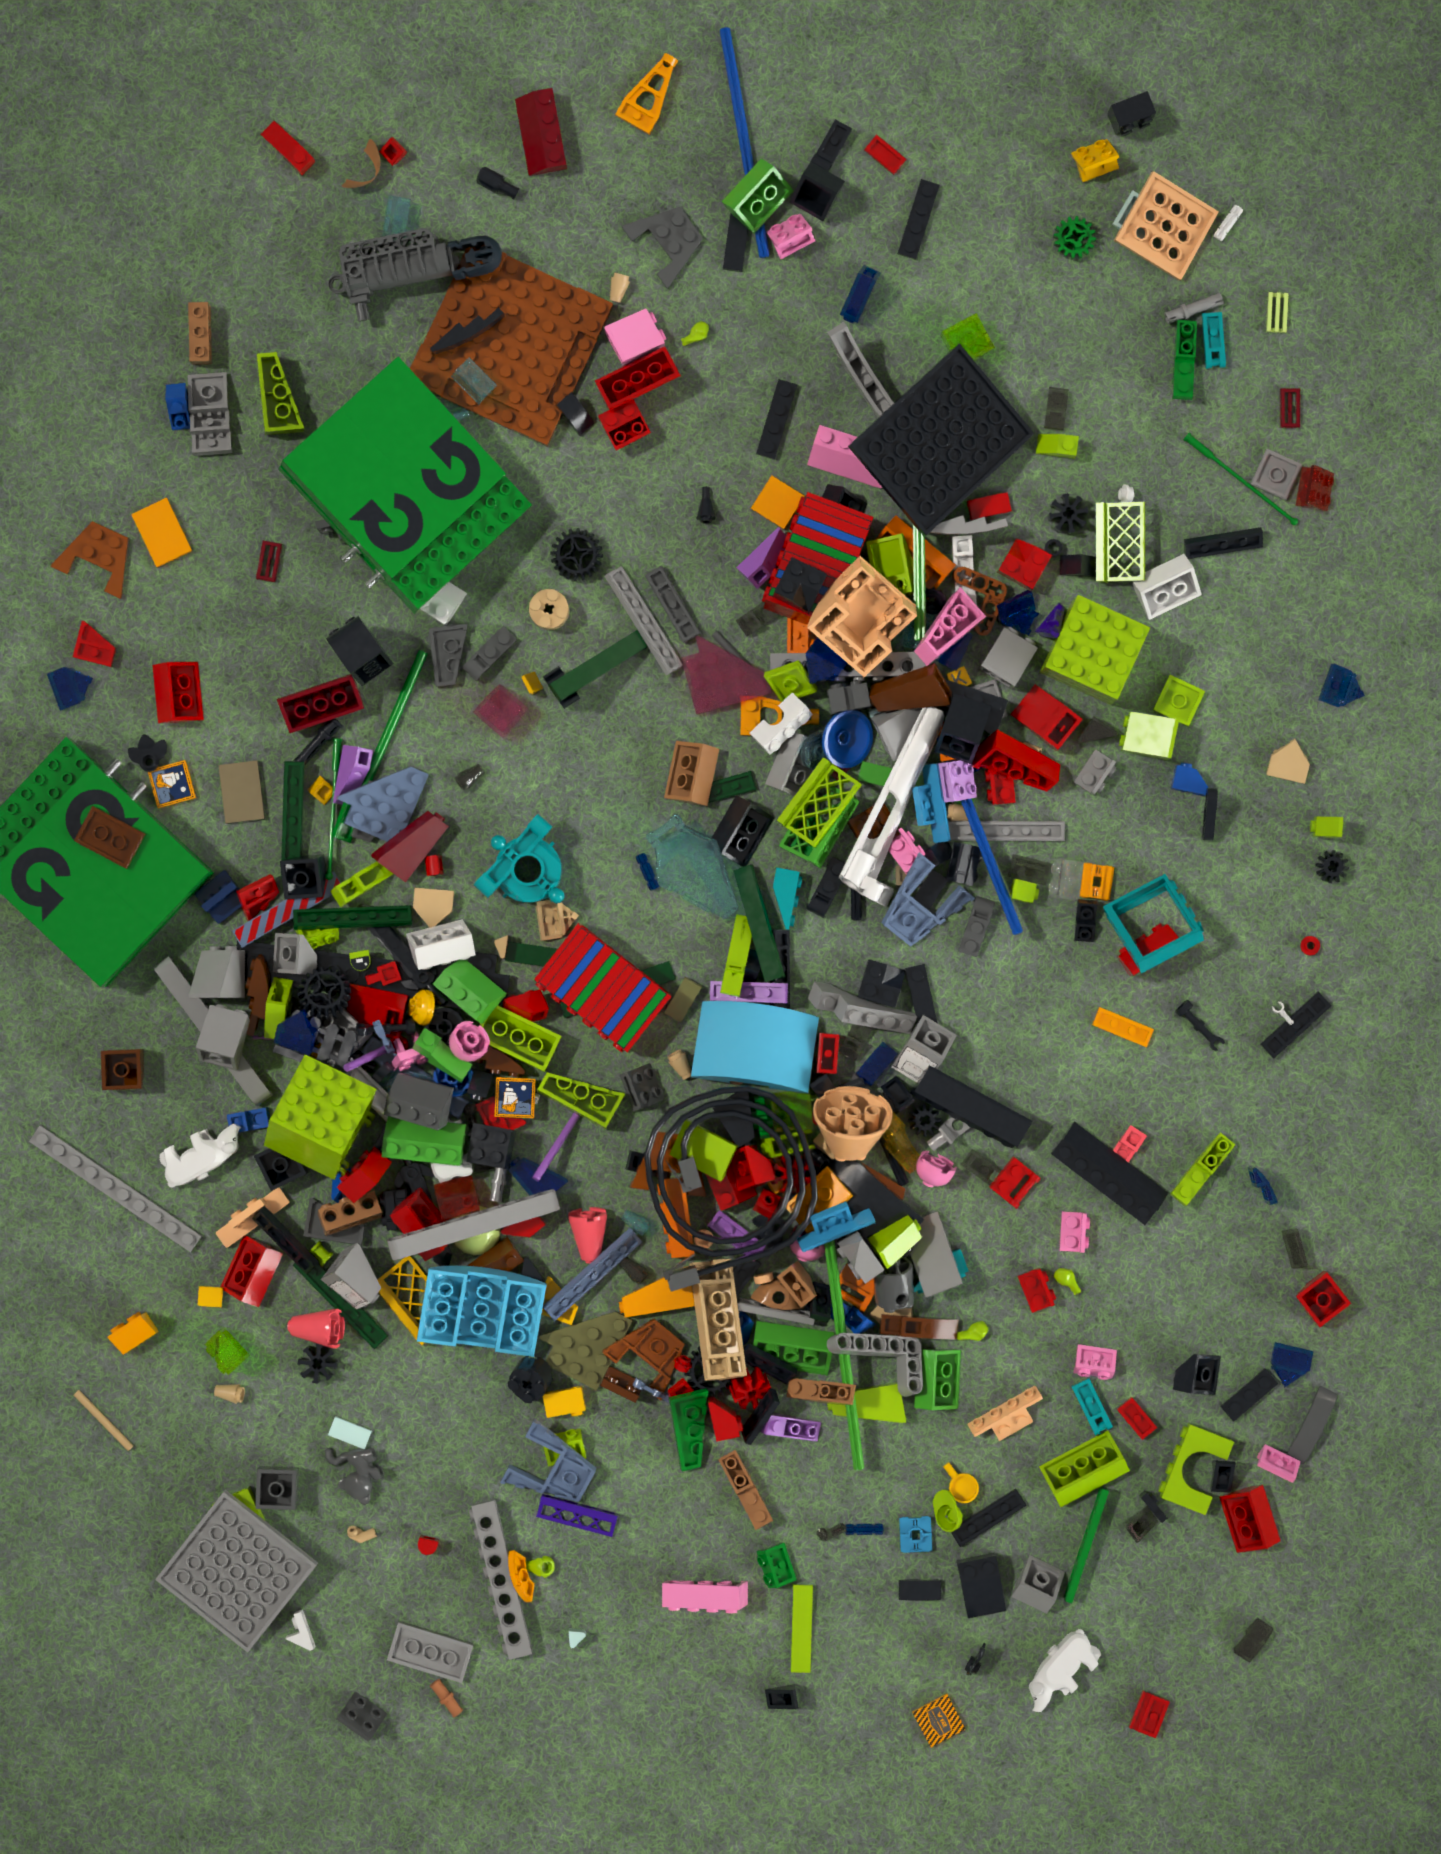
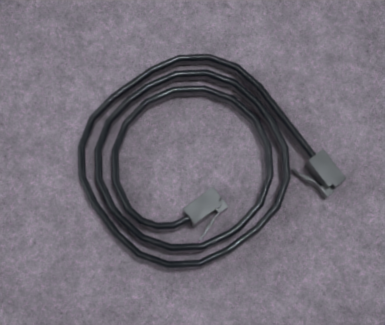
M748 1085L722 1087L691 1096L670 1107L652 1128L644 1152L646 1180L654 1208L668 1234L686 1249L707 1256L739 1255L759 1249L780 1238L799 1215L806 1193L804 1165L799 1147L786 1122L763 1104L743 1098L718 1099L705 1102L682 1114L664 1135L656 1162L658 1186L661 1196L674 1221L692 1236L719 1245L747 1242L768 1231L783 1214L794 1185L792 1160L779 1134L760 1118L736 1110L707 1112L695 1118L684 1131L680 1144L681 1158L677 1159L683 1182L680 1181L676 1171L665 1160L674 1176L680 1181L683 1193L702 1187L694 1157L687 1154L690 1134L698 1124L708 1119L733 1116L756 1123L775 1139L785 1159L787 1184L778 1209L764 1225L743 1236L722 1238L696 1231L678 1216L666 1192L663 1171V1159L670 1138L685 1120L712 1107L736 1104L765 1112L781 1126L792 1147L797 1164L799 1192L793 1211L776 1232L757 1242L737 1248L711 1250L691 1244L671 1228L660 1207L652 1179L650 1155L657 1132L673 1113L694 1102L721 1094L749 1092L771 1099L788 1114L799 1135L810 1175L811 1199L804 1220L789 1238L768 1249L698 1270L695 1265L673 1271L683 1266L687 1260L695 1256L694 1253L679 1262L675 1267L663 1270V1275L668 1282L670 1291L700 1283V1276L770 1256L793 1244L810 1224V1217L814 1213L818 1200L815 1167L805 1133L793 1110L773 1093Z

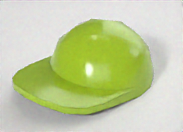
M945 1489L938 1491L933 1499L937 1524L942 1530L953 1532L961 1526L962 1512L957 1507L951 1492Z

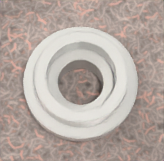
M1124 484L1118 491V499L1121 502H1132L1134 489Z

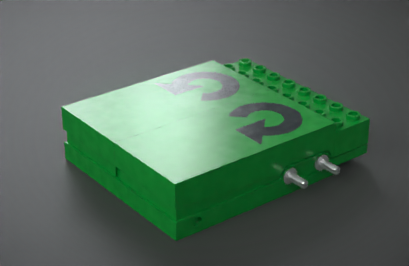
M399 356L287 455L278 468L286 479L349 545L351 549L341 557L344 560L343 562L346 563L357 554L375 574L365 585L371 588L378 580H381L386 586L390 587L414 614L532 506L505 476L506 473Z
M65 737L0 806V894L97 985L108 987L215 872L136 799L147 787L143 782L132 793H129L111 776L122 764L119 759H116L105 770L71 738ZM92 806L146 834L128 869L74 841Z

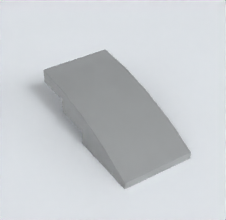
M227 372L188 375V407L193 456L232 453Z
M960 516L939 523L929 534H979L1005 528L1008 524L1006 518L987 524L985 517L965 523L964 516Z
M938 1211L922 1217L925 1219L920 1224L921 1230H919L922 1238L909 1249L926 1298L963 1284Z

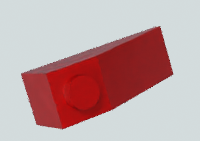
M275 121L260 134L301 176L315 163L314 158Z

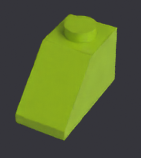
M1038 434L1036 454L1075 459L1079 436Z
M1316 816L1314 821H1310V832H1313V837L1340 838L1342 837L1344 817Z
M1019 879L1012 880L1010 899L1032 904L1034 900L1038 899L1039 889L1036 888L1037 884Z

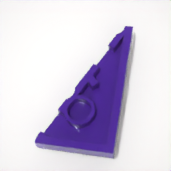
M1058 602L1035 632L1041 637L1057 638L1060 635L1065 607Z

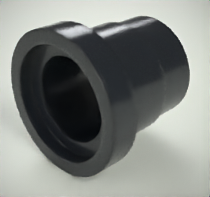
M814 1148L810 1151L815 1169L821 1172L829 1166L830 1161L822 1154L821 1150Z

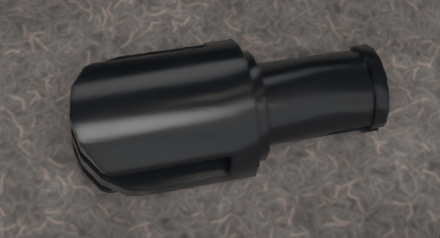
M487 167L480 169L476 179L479 185L491 192L498 193L500 191L513 200L520 189L504 181L503 175Z

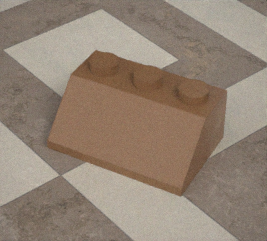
M676 741L664 798L693 805L707 806L719 749L701 743Z

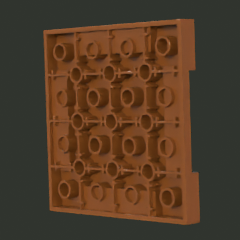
M466 248L457 267L458 270L462 267H474L472 263H466L465 253H468L471 248ZM502 252L500 265L493 272L471 278L466 276L465 279L461 280L453 278L410 369L433 394L548 447L563 415L556 404L570 392H574L614 305L601 297L579 287L576 288ZM498 307L504 313L505 317L473 340L439 354L433 355L430 351V348L458 322L465 328L478 315L485 320Z

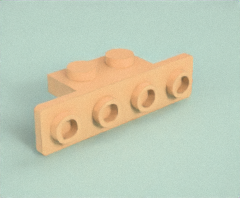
M280 1187L259 1200L254 1198L246 1204L248 1208L244 1211L239 1209L231 1215L232 1219L228 1221V1224L219 1229L216 1235L223 1245L228 1248L259 1226L252 1218L263 1206L274 1215L288 1205L290 1201Z
M1033 1386L1000 1406L991 1409L984 1415L975 1418L968 1423V1427L974 1437L992 1428L998 1440L1001 1441L1033 1422L1026 1408L1042 1400L1043 1397L1037 1387Z

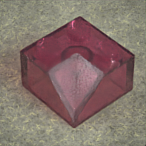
M499 684L484 698L473 713L504 739L529 711V708Z

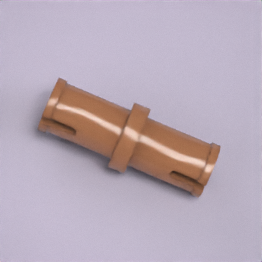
M440 1678L430 1685V1688L439 1697L441 1705H445L453 1718L463 1711V1708L454 1699L452 1691H448Z

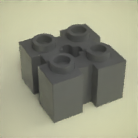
M862 680L850 682V686L843 687L842 684L831 685L830 689L827 690L831 715L841 711L870 709L867 683H862Z

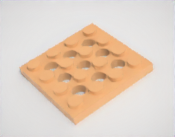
M1153 171L1114 241L1175 279L1181 280L1219 211ZM1158 193L1164 197L1162 204H1158L1155 201V196ZM1174 203L1180 207V212L1177 215L1171 210ZM1148 210L1154 213L1155 217L1152 222L1146 219V212ZM1189 214L1196 216V223L1194 225L1188 222ZM1164 221H1168L1171 225L1168 232L1162 228ZM1138 228H1142L1145 231L1143 239L1138 238L1136 235ZM1180 231H1184L1187 234V239L1184 242L1178 238ZM1154 238L1161 240V247L1159 249H1156L1152 244ZM1171 248L1177 250L1178 255L1175 259L1169 256Z

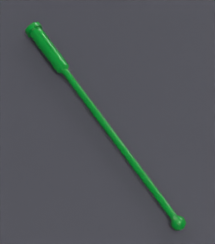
M1191 433L1186 435L1183 439L1184 441L1188 442L1208 459L1214 460L1290 520L1292 525L1298 524L1297 518H1292L1216 458L1213 452L1195 439Z
M333 738L332 771L334 774L328 871L325 875L327 880L333 878L331 870L334 837L331 836L334 830L336 803H333L340 765L341 743L343 739Z

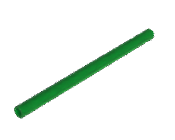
M419 650L372 756L370 769L361 786L367 784L368 780L373 781L428 655L426 652Z

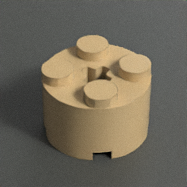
M545 589L533 596L529 604V613L533 622L538 627L544 630H556L563 626L568 619L569 606L567 600L560 592L554 589ZM547 605H549L550 607L554 606V608L552 609V614H549L548 612L544 613V611H546Z

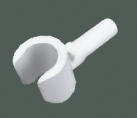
M1278 1002V1004L1282 1007L1280 1011L1275 1010V1008L1272 1006V1010L1275 1014H1280L1281 1016H1283V1018L1290 1025L1294 1023L1293 1020L1284 1011V1005L1282 1002Z

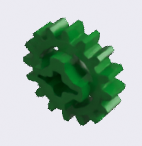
M1069 216L1067 223L1062 220L1060 222L1062 227H1056L1055 230L1058 233H1055L1053 238L1058 240L1054 242V246H1060L1057 251L1058 253L1061 251L1065 252L1063 257L1069 254L1071 255V260L1074 259L1075 255L1081 259L1082 253L1088 255V249H1093L1094 245L1091 242H1095L1096 238L1092 237V235L1096 231L1090 230L1092 224L1086 225L1085 218L1079 221L1078 216L1074 220ZM1067 228L1068 234L1062 237V232ZM1072 234L1079 236L1077 242L1074 239H1070ZM1087 239V244L1082 248V240ZM1065 245L1073 247V250L1067 248Z
M754 1097L756 1103L765 1105L764 1097ZM751 1108L752 1116L760 1118L769 1127H773L771 1117L761 1110ZM753 1123V1129H759L760 1139L770 1138L765 1130L756 1123Z

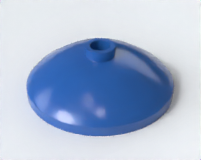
M849 710L835 714L827 723L822 737V747L826 758L833 765L840 768H852L860 764L871 749L873 730L868 718L859 711Z

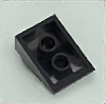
M995 1553L956 1560L968 1619L1006 1611Z

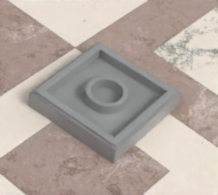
M1266 449L1250 485L1286 501L1302 464Z

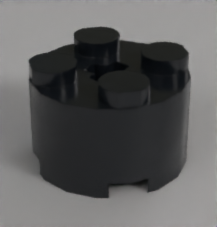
M438 1008L434 1010L433 1017L425 1028L441 1037V1040L449 1046L451 1033L458 1024L464 1021V1018L453 1008ZM444 1021L447 1022V1025H450V1029H447L446 1033L444 1029H440V1025H443Z
M525 1356L520 1359L509 1376L508 1388L525 1403L537 1401L543 1397L553 1381L552 1368L541 1357L535 1359Z

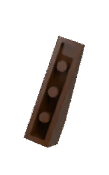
M506 1237L467 1266L485 1267L509 1272L524 1260L516 1246Z

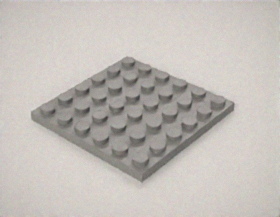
M225 1489L155 1580L248 1653L317 1566L318 1562Z

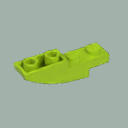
M1220 1132L1181 1177L1170 1195L1183 1206H1187L1207 1179L1213 1175L1231 1152L1235 1144Z

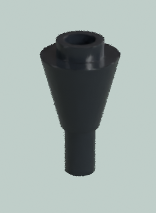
M707 486L702 487V499L696 517L703 524L712 523V520L716 519L710 499V487Z

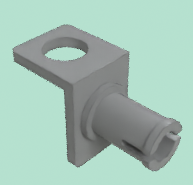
M951 1117L939 1127L940 1132L928 1140L927 1143L935 1151L946 1141L952 1144L958 1136L970 1127L963 1122V1128L955 1130L952 1126V1122L955 1119Z

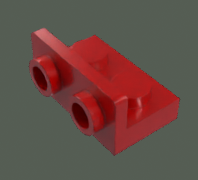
M985 770V780L990 783V789L987 790L988 801H991L992 805L1016 803L1013 780L1007 779V775L998 772L992 774Z
M1036 1268L1017 1276L1032 1313L1055 1305L1054 1300H1056L1053 1289H1048L1046 1282L1049 1279L1045 1270L1041 1271L1040 1268Z

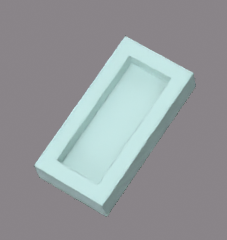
M335 1416L328 1435L365 1449L372 1430Z

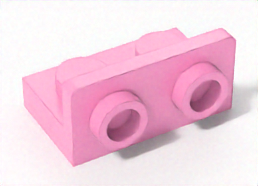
M901 827L899 829L901 835L892 840L888 851L907 875L918 853L920 852L922 855H925V852L920 845L915 846L913 843L915 841L914 837L909 831L905 833Z
M1062 1211L1059 1251L1085 1253V1249H1088L1089 1237L1085 1236L1086 1229L1090 1227V1217H1087V1213Z
M1078 1344L1073 1373L1081 1377L1096 1376L1101 1380L1112 1379L1115 1373L1117 1350Z
M1265 1444L1257 1455L1259 1459L1257 1466L1293 1483L1301 1461Z

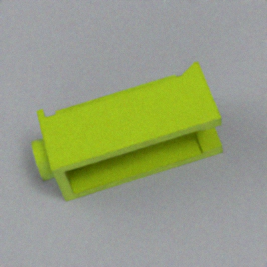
M803 1130L807 1139L806 1134L812 1133V1130ZM792 1132L793 1137L798 1139L799 1151H803L798 1133ZM785 1134L779 1135L782 1140L787 1139ZM773 1137L761 1139V1151L766 1158L782 1156L780 1150L774 1151L772 1142H775ZM808 1144L809 1149H814V1148H815V1144H813V1145H809V1144ZM792 1148L787 1149L789 1154L793 1153Z

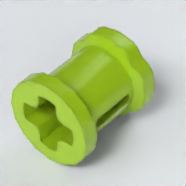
M318 1241L309 1252L323 1266L334 1254L326 1250L321 1245L322 1242Z

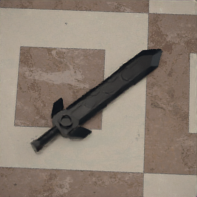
M360 904V905H358L357 907H374V906ZM391 926L367 927L391 954L407 976L412 979L401 982L406 989L413 991L427 989L432 991L440 1007L448 1002L446 997H443L433 985L437 976V965L432 966L428 970H418L410 947L404 943Z
M403 1159L405 1165L401 1168V1171H398L394 1182L396 1189L398 1190L405 1181L409 1196L421 1187L432 1201L426 1181L422 1176L423 1174L424 1176L434 1177L432 1169L422 1163H412L411 1160ZM447 1244L443 1252L432 1257L433 1261L439 1266L450 1265L452 1253L449 1245Z

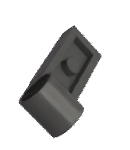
M502 626L462 668L475 681H478L480 676L484 672L486 673L517 639Z
M979 896L975 897L974 906L971 909V914L958 952L974 957L978 956L995 901Z

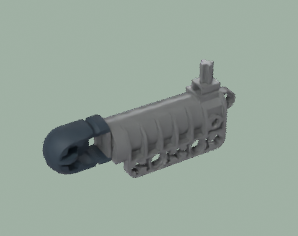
M426 228L345 244L340 248L339 257L343 274L332 276L328 281V287L335 294L347 293L350 298V304L356 307L358 322L369 320L367 303L371 302L370 296L374 295V291L448 276H454L455 280L465 279L466 276L471 278L486 275L499 267L502 260V251L499 243L494 238L486 235L461 239L460 242L457 240L450 241L446 244L440 243L439 238ZM466 248H471L468 253H465L466 263H472L474 267H462L458 270L457 265L460 264L459 256H455L454 251H464ZM340 279L343 283L342 288L334 290L333 282Z

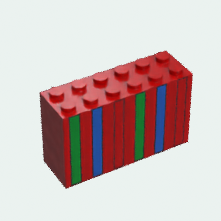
M807 492L806 497L802 496L796 511L799 515L795 514L789 529L792 533L788 532L782 547L785 551L781 550L776 563L778 569H773L769 581L771 587H766L762 602H765L764 609L807 625L813 611L826 591L859 557L874 518L810 492ZM791 557L827 574L826 580L809 614L773 597L774 591Z
M581 923L575 926L534 979L536 981L535 985L543 992L547 989L552 993L551 998L559 1004L561 1002L565 1003L568 1006L566 1009L574 1016L579 1014L583 1018L582 1022L589 1028L594 1026L599 1030L598 1035L605 1040L611 1039L614 1042L613 1046L620 1052L625 1050L627 1053L671 998V994Z

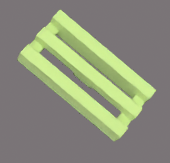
M1268 293L1266 332H1287L1288 293ZM1276 297L1275 327L1271 328L1272 299ZM1280 298H1283L1282 329L1279 328Z

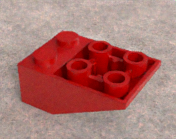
M1034 684L1010 714L1055 751L1062 746L1083 720L1036 684Z
M350 984L351 993L349 995L351 1000L348 1001L347 1011L360 1023L373 1025V1022L380 1020L382 1025L385 1022L404 1024L408 995ZM391 1032V1034L385 1035L388 1038L400 1039L402 1032Z

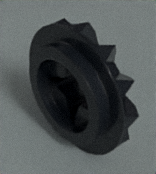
M925 587L926 614L940 613L946 604V595L942 593V590H936L935 587L932 589ZM935 597L934 602H927L928 598L932 599Z

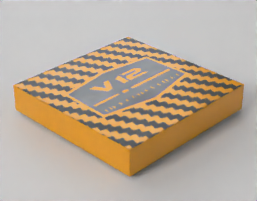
M948 1694L912 1711L930 1747L965 1730Z

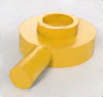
M949 1462L946 1463L943 1468L952 1478L949 1483V1492L959 1503L973 1501L979 1492L977 1480L968 1473L958 1474Z

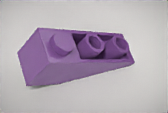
M779 527L736 567L743 577L756 589L771 577L773 569L776 568L780 551L785 550L782 547L786 535Z
M343 745L333 803L343 805L342 801L336 799L337 796L362 785L370 769L373 750Z
M773 1413L760 1432L766 1435L818 1442L821 1422Z

